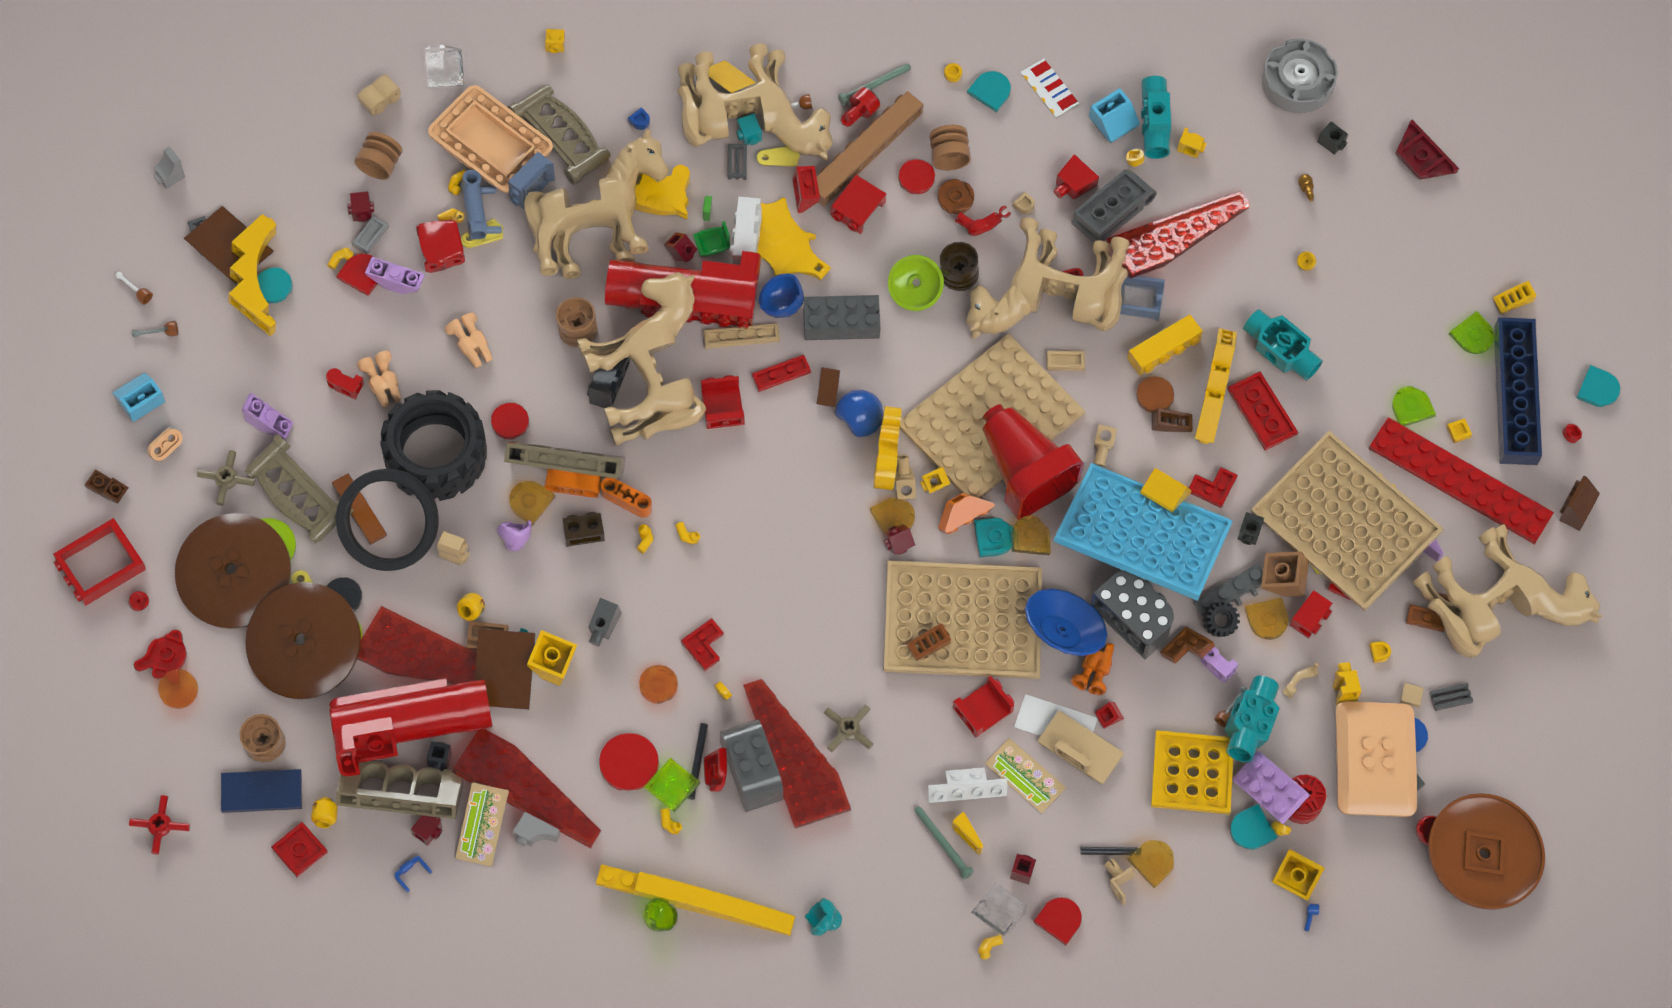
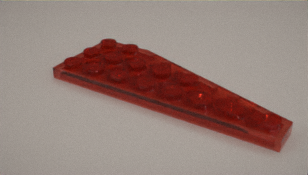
M1240 191L1107 238V243L1111 244L1113 237H1122L1129 241L1126 261L1122 267L1127 270L1128 277L1131 279L1166 266L1249 208V201Z
M381 606L361 639L357 659L386 674L430 681L446 679L447 683L457 684L459 682L475 680L477 653Z
M762 679L744 684L743 688L755 720L759 719L777 765L783 785V798L794 829L851 811L838 772L816 748L814 742L797 721L791 717L788 710L782 706Z
M486 729L476 732L452 769V773L470 783L473 782L508 790L506 803L559 829L561 833L590 849L601 833V830L515 745Z

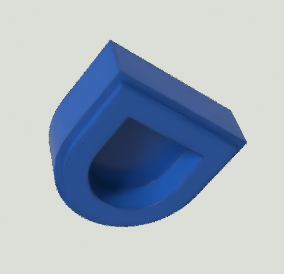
M641 107L628 117V122L634 128L643 130L649 126L650 117Z

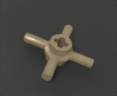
M229 450L226 465L220 467L217 472L199 469L197 471V477L215 480L217 486L220 487L216 504L220 506L224 505L227 490L233 488L236 483L249 486L255 485L254 478L238 476L237 472L233 469L237 453L233 450Z
M864 705L854 717L841 718L828 707L824 714L837 724L838 735L827 746V749L833 752L844 739H856L870 750L874 743L860 733L859 722L871 709Z

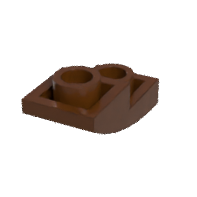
M821 367L817 405L835 407L840 370Z
M96 469L84 486L117 504L129 489L123 483L113 477H107Z

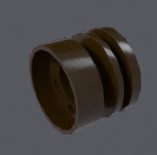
M953 242L942 250L940 254V269L943 274L944 285L955 291H965L976 284L979 278L978 253L970 244Z

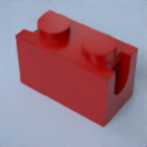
M1313 590L1294 615L1289 626L1309 639L1312 634L1316 635L1322 627L1320 625L1323 619L1327 620L1333 612L1330 610V607L1333 603Z

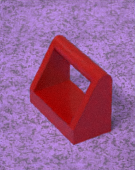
M797 166L792 181L797 212L803 213L819 202L820 195L815 166Z

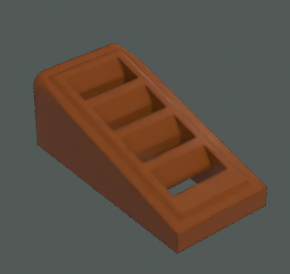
M941 623L909 642L907 646L915 660L918 661L949 645L951 637ZM938 633L941 635L942 640L939 639ZM931 637H933V639L935 640L936 644H933V643H932V641H931V639H930ZM923 641H926V643L928 644V649H926L925 645L923 644ZM918 644L923 652L919 653L915 645Z

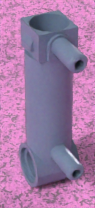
M467 170L463 174L460 186L464 196L469 240L485 239L487 234L502 233L501 226H487L482 194H495L496 188L494 186L481 187V175L475 170Z

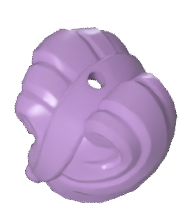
M530 520L525 525L505 522L498 526L497 532L505 541L504 545L507 550L515 552L524 547L531 535L532 523Z

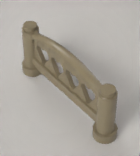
M548 84L546 86L543 85L519 102H513L507 108L519 117L525 118L536 130L551 140L553 150L568 165L564 169L566 178L571 184L575 185L581 181L583 176L607 161L611 154L606 147H598L592 133L574 111L552 96L554 91ZM547 104L556 112L554 115L540 116L543 106ZM556 117H561L562 122L567 124L566 127L551 128ZM567 130H573L574 135L579 137L577 140L563 141ZM579 142H583L585 147L590 149L587 153H574Z
M277 433L272 438L273 441L246 467L245 472L251 478H258L259 483L272 503L290 520L309 530L310 533L307 536L316 544L336 526V512L340 498L334 502L286 453L291 446ZM282 468L278 482L273 483L272 478L267 477V472ZM294 480L292 492L289 496H286L284 490L279 489V485ZM307 493L304 507L301 509L297 508V504L292 503V498ZM320 506L315 521H310V517L304 515L306 509Z

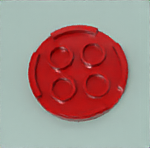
M625 733L613 737L605 744L600 754L599 765L603 778L610 786L621 791L640 790L652 782L658 771L659 759L656 748L647 738L634 733Z

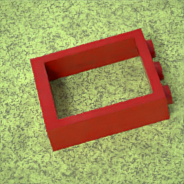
M114 518L53 553L55 558L53 564L58 572L63 571L65 574L63 576L64 581L68 587L73 586L75 598L78 602L82 600L85 606L146 570L144 562ZM112 532L132 563L84 591L64 560Z

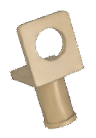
M1105 425L1098 426L1094 443L1097 451L1093 464L1105 466L1108 450L1113 449L1117 432L1116 428ZM1104 430H1108L1111 433V439L1108 441H1104L1100 437L1101 432Z
M906 454L898 455V469H896L895 475L897 499L916 498V482L913 469L909 467V456ZM904 486L912 488V491L907 495L901 493V489Z
M1111 859L1112 863L1107 861L1104 865L1113 877L1110 880V889L1121 904L1124 905L1126 904V896L1119 886L1134 878V868L1131 867L1123 871L1116 860Z

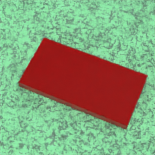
M1261 371L1228 386V392L1265 451L1298 435V430Z

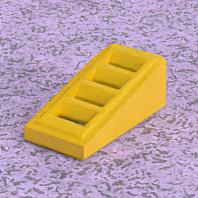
M1526 281L1493 297V301L1500 314L1534 302L1536 293L1530 282ZM1509 296L1512 297L1514 303L1511 302ZM1501 299H1504L1508 306L1505 307Z
M962 812L953 820L952 829L980 855L983 850V844L966 814Z

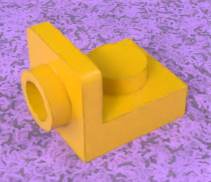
M546 29V52H564V29Z

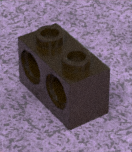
M589 512L582 516L569 515L566 518H562L566 547L605 541L601 513ZM591 524L597 525V528L590 529L588 526ZM572 527L578 528L576 532L569 531Z

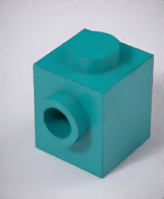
M755 114L737 119L738 130H736L739 141L742 140L743 144L755 145L762 141V131Z

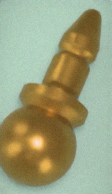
M1303 174L1299 177L1298 184L1312 202L1314 200L1312 191L1314 188L1313 179L1310 175Z

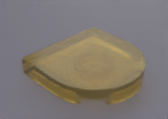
M525 481L517 484L512 489L509 503L512 511L526 522L530 520L533 526L556 496L536 482Z
M890 498L870 508V512L882 533L887 532L892 526L904 524L911 529L914 524L915 512L907 501Z
M1025 516L1018 520L1012 528V552L1049 556L1051 553L1049 528L1039 518L1034 516Z
M1282 598L1245 606L1244 609L1250 628L1258 637L1272 640L1279 638L1286 631L1289 619Z
M1147 841L1127 858L1131 865L1153 888L1157 887L1171 873L1174 867L1173 851L1163 841Z

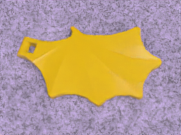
M782 197L774 203H761L762 221L757 253L770 264L775 276L786 273H802L822 280L831 270V267L820 260L810 247L809 242L816 239V234L805 232L797 225L791 217L786 198ZM818 266L822 268L819 272L815 270Z

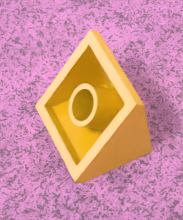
M1154 468L1140 491V494L1170 512H1173L1191 493L1187 486L1157 468Z
M1289 849L1272 882L1308 901L1325 867Z

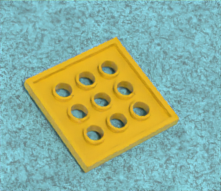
M1156 730L1151 807L1230 815L1233 758L1226 752L1230 737ZM1177 748L1180 754L1172 756L1169 753V749ZM1192 749L1197 750L1199 756L1192 758L1188 752ZM1214 751L1218 754L1219 758L1212 760L1209 758L1208 753ZM1175 766L1179 772L1176 775H1172L1168 772V768ZM1194 768L1198 771V775L1192 777L1188 774L1187 770ZM1214 770L1217 772L1218 777L1212 779L1207 775V772ZM1167 786H1176L1177 792L1169 793L1167 791ZM1194 787L1197 790V794L1189 795L1186 789ZM1214 789L1217 795L1209 797L1206 794V790Z

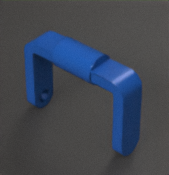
M419 856L404 863L394 875L396 881L407 893L410 890L399 877L410 870L415 863L419 862L429 874L432 873V870Z

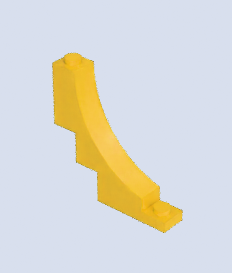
M262 214L232 241V252L240 259L230 267V277L238 285L228 293V303L271 337L276 332V322L268 315L269 305L259 287L257 268L265 247L276 235V223L272 218H267Z
M1222 328L1218 329L1195 439L1204 444L1214 443L1236 346L1237 332Z

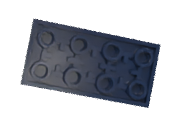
M301 769L221 773L222 813L302 809Z

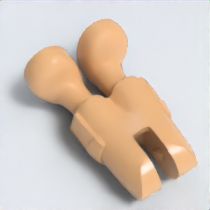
M475 313L465 314L460 319L463 326L470 333V336H466L458 319L453 320L445 327L444 330L447 335H456L459 338L458 347L475 368L482 366L478 354H481L486 363L493 360L484 334L475 327V323L478 320Z
M387 350L381 351L375 356V362L382 376L377 374L371 357H365L357 362L358 369L369 375L370 380L368 384L383 408L390 405L385 393L387 391H390L394 403L401 401L397 377L394 372L389 371L392 355Z

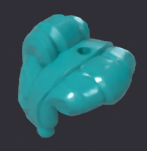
M826 898L820 899L819 902L811 907L808 914L805 915V919L812 926L811 934L815 936H821L827 931L836 930L842 923L841 914L833 902Z

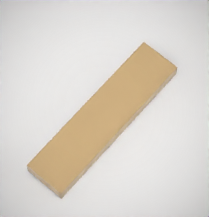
M778 323L752 325L748 329H745V327H729L703 330L705 349L780 342Z

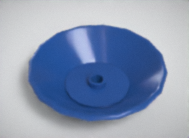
M1052 588L1037 591L1028 598L1025 607L1027 622L1034 633L1050 647L1065 654L1085 656L1095 654L1105 646L1108 636L1105 622L1097 610L1083 598L1068 591Z

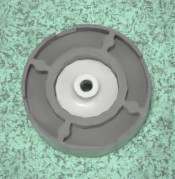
M1308 39L1287 40L1285 44L1274 47L1266 59L1262 74L1264 91L1275 105L1286 111L1307 113L1317 110L1326 104L1333 93L1338 75L1335 59L1332 60L1327 53V49L1317 42Z

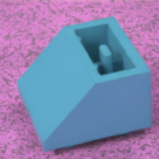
M1120 88L1090 107L1089 118L1110 143L1140 125L1131 101Z
M145 372L112 392L132 422L165 403L163 393L154 380Z

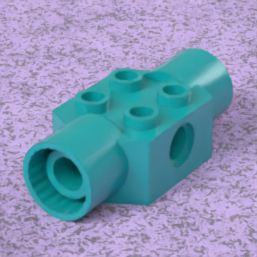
M1148 76L1141 81L1143 103L1141 119H1144V124H1142L1144 154L1151 159H1161L1170 154V92H1167V80L1164 77Z
M1258 309L1243 326V330L1257 340L1255 350L1283 373L1293 370L1304 380L1308 381L1323 363L1321 358L1309 350L1311 338L1283 315L1271 319Z
M1255 676L1249 690H1245L1238 696L1234 703L1224 731L1230 737L1226 752L1237 761H1252L1256 749L1266 743L1271 734L1280 708L1274 701L1279 684L1270 677Z

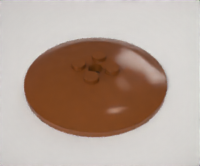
M1484 793L1460 797L1448 804L1438 814L1430 830L1428 853L1433 871L1442 886L1455 898L1467 905L1487 910L1508 908L1529 896L1540 882L1545 866V848L1541 834L1531 817L1523 809L1503 797ZM1481 849L1487 851V859L1480 856L1479 851Z

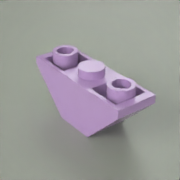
M374 257L371 258L365 272L368 277L383 288L400 294L418 292L425 277L423 273Z
M249 393L242 408L246 422L259 431L274 436L278 433L283 439L287 438L294 423L252 393Z

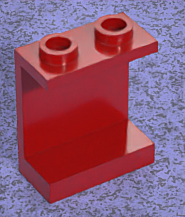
M855 175L832 204L830 215L835 221L847 225L851 231L861 234L864 223L878 206L883 207L886 203L887 193L860 176Z
M727 375L723 378L715 379L714 377H709L701 380L702 398L706 407L705 420L707 429L744 425L745 416L740 396L739 376Z
M992 676L988 677L985 685L963 700L959 697L953 701L952 708L975 738L1014 711L1015 702L1009 694L1006 695L1004 693L1001 683L997 679L994 680Z

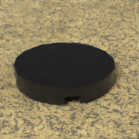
M341 577L332 580L326 586L345 598L354 612L360 607L362 591L359 584L354 580Z

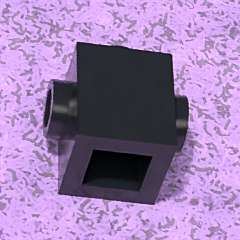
M431 741L427 756V767L439 769L441 772L444 769H448L452 755L451 745Z

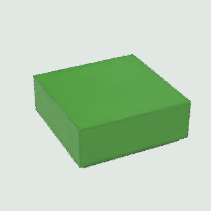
M706 196L703 205L704 221H710L712 196Z

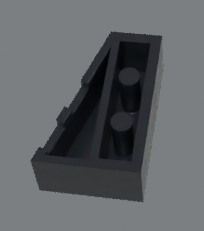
M629 357L621 360L609 371L603 369L595 371L587 392L590 404L602 408L613 407L630 364Z

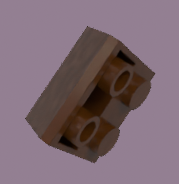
M1583 476L1581 481L1576 480L1559 512L1562 514L1559 521L1578 531L1583 527L1600 495L1599 491L1586 476Z

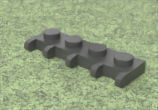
M1257 563L1201 596L1193 604L1203 618H1205L1203 612H1206V608L1211 606L1210 604L1227 602L1229 604L1235 601L1240 606L1242 605L1240 597L1249 592L1254 597L1258 595L1255 588L1262 584L1263 570Z

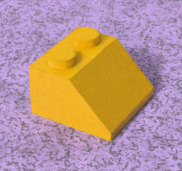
M541 630L527 666L541 679L561 686L577 644Z

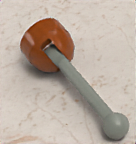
M170 321L164 325V328L133 330L132 336L138 337L143 334L164 332L168 336H178V325L176 321Z
M1241 687L1237 697L1240 696L1245 690H1247V688ZM1236 698L1227 711H1220L1215 716L1214 720L1218 725L1226 727Z

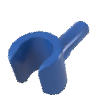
M1310 904L1307 907L1305 931L1310 929L1312 915H1319V904Z

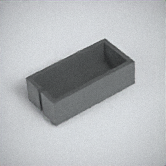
M879 295L804 297L805 340L880 339Z

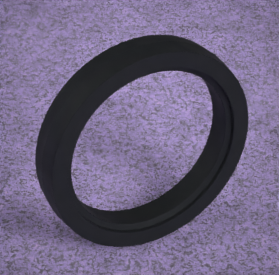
M378 469L359 476L344 491L336 512L338 536L346 551L362 565L380 571L404 569L422 559L434 543L439 526L437 505L429 489L418 478L396 469ZM380 481L395 482L408 488L420 501L425 515V529L419 544L409 554L398 558L378 557L365 550L356 540L351 529L350 511L358 493L369 484Z

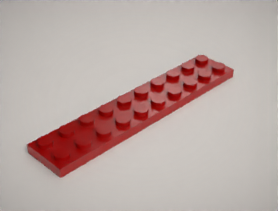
M1389 417L1369 446V450L1499 525L1504 524L1506 529L1534 545L1554 514L1553 511Z

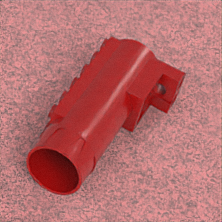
M742 251L740 265L703 261L702 270L611 259L606 278L605 305L640 309L641 314L650 318L662 306L643 295L641 292L642 284L647 279H661L679 272L686 278L694 275L691 287L695 302L693 304V312L686 322L690 323L693 320L700 321L704 325L718 323L721 327L734 325L737 328L745 327V329H748L749 326L753 325L761 255L755 252Z
M446 679L338 697L329 704L336 760L339 772L343 776L360 775V762L398 756L397 744L493 727L485 679L459 682L447 686Z

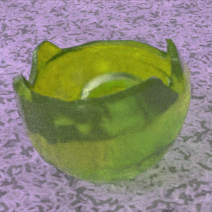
M655 898L646 904L643 911V919L649 929L656 932L669 931L677 923L678 913L668 901Z

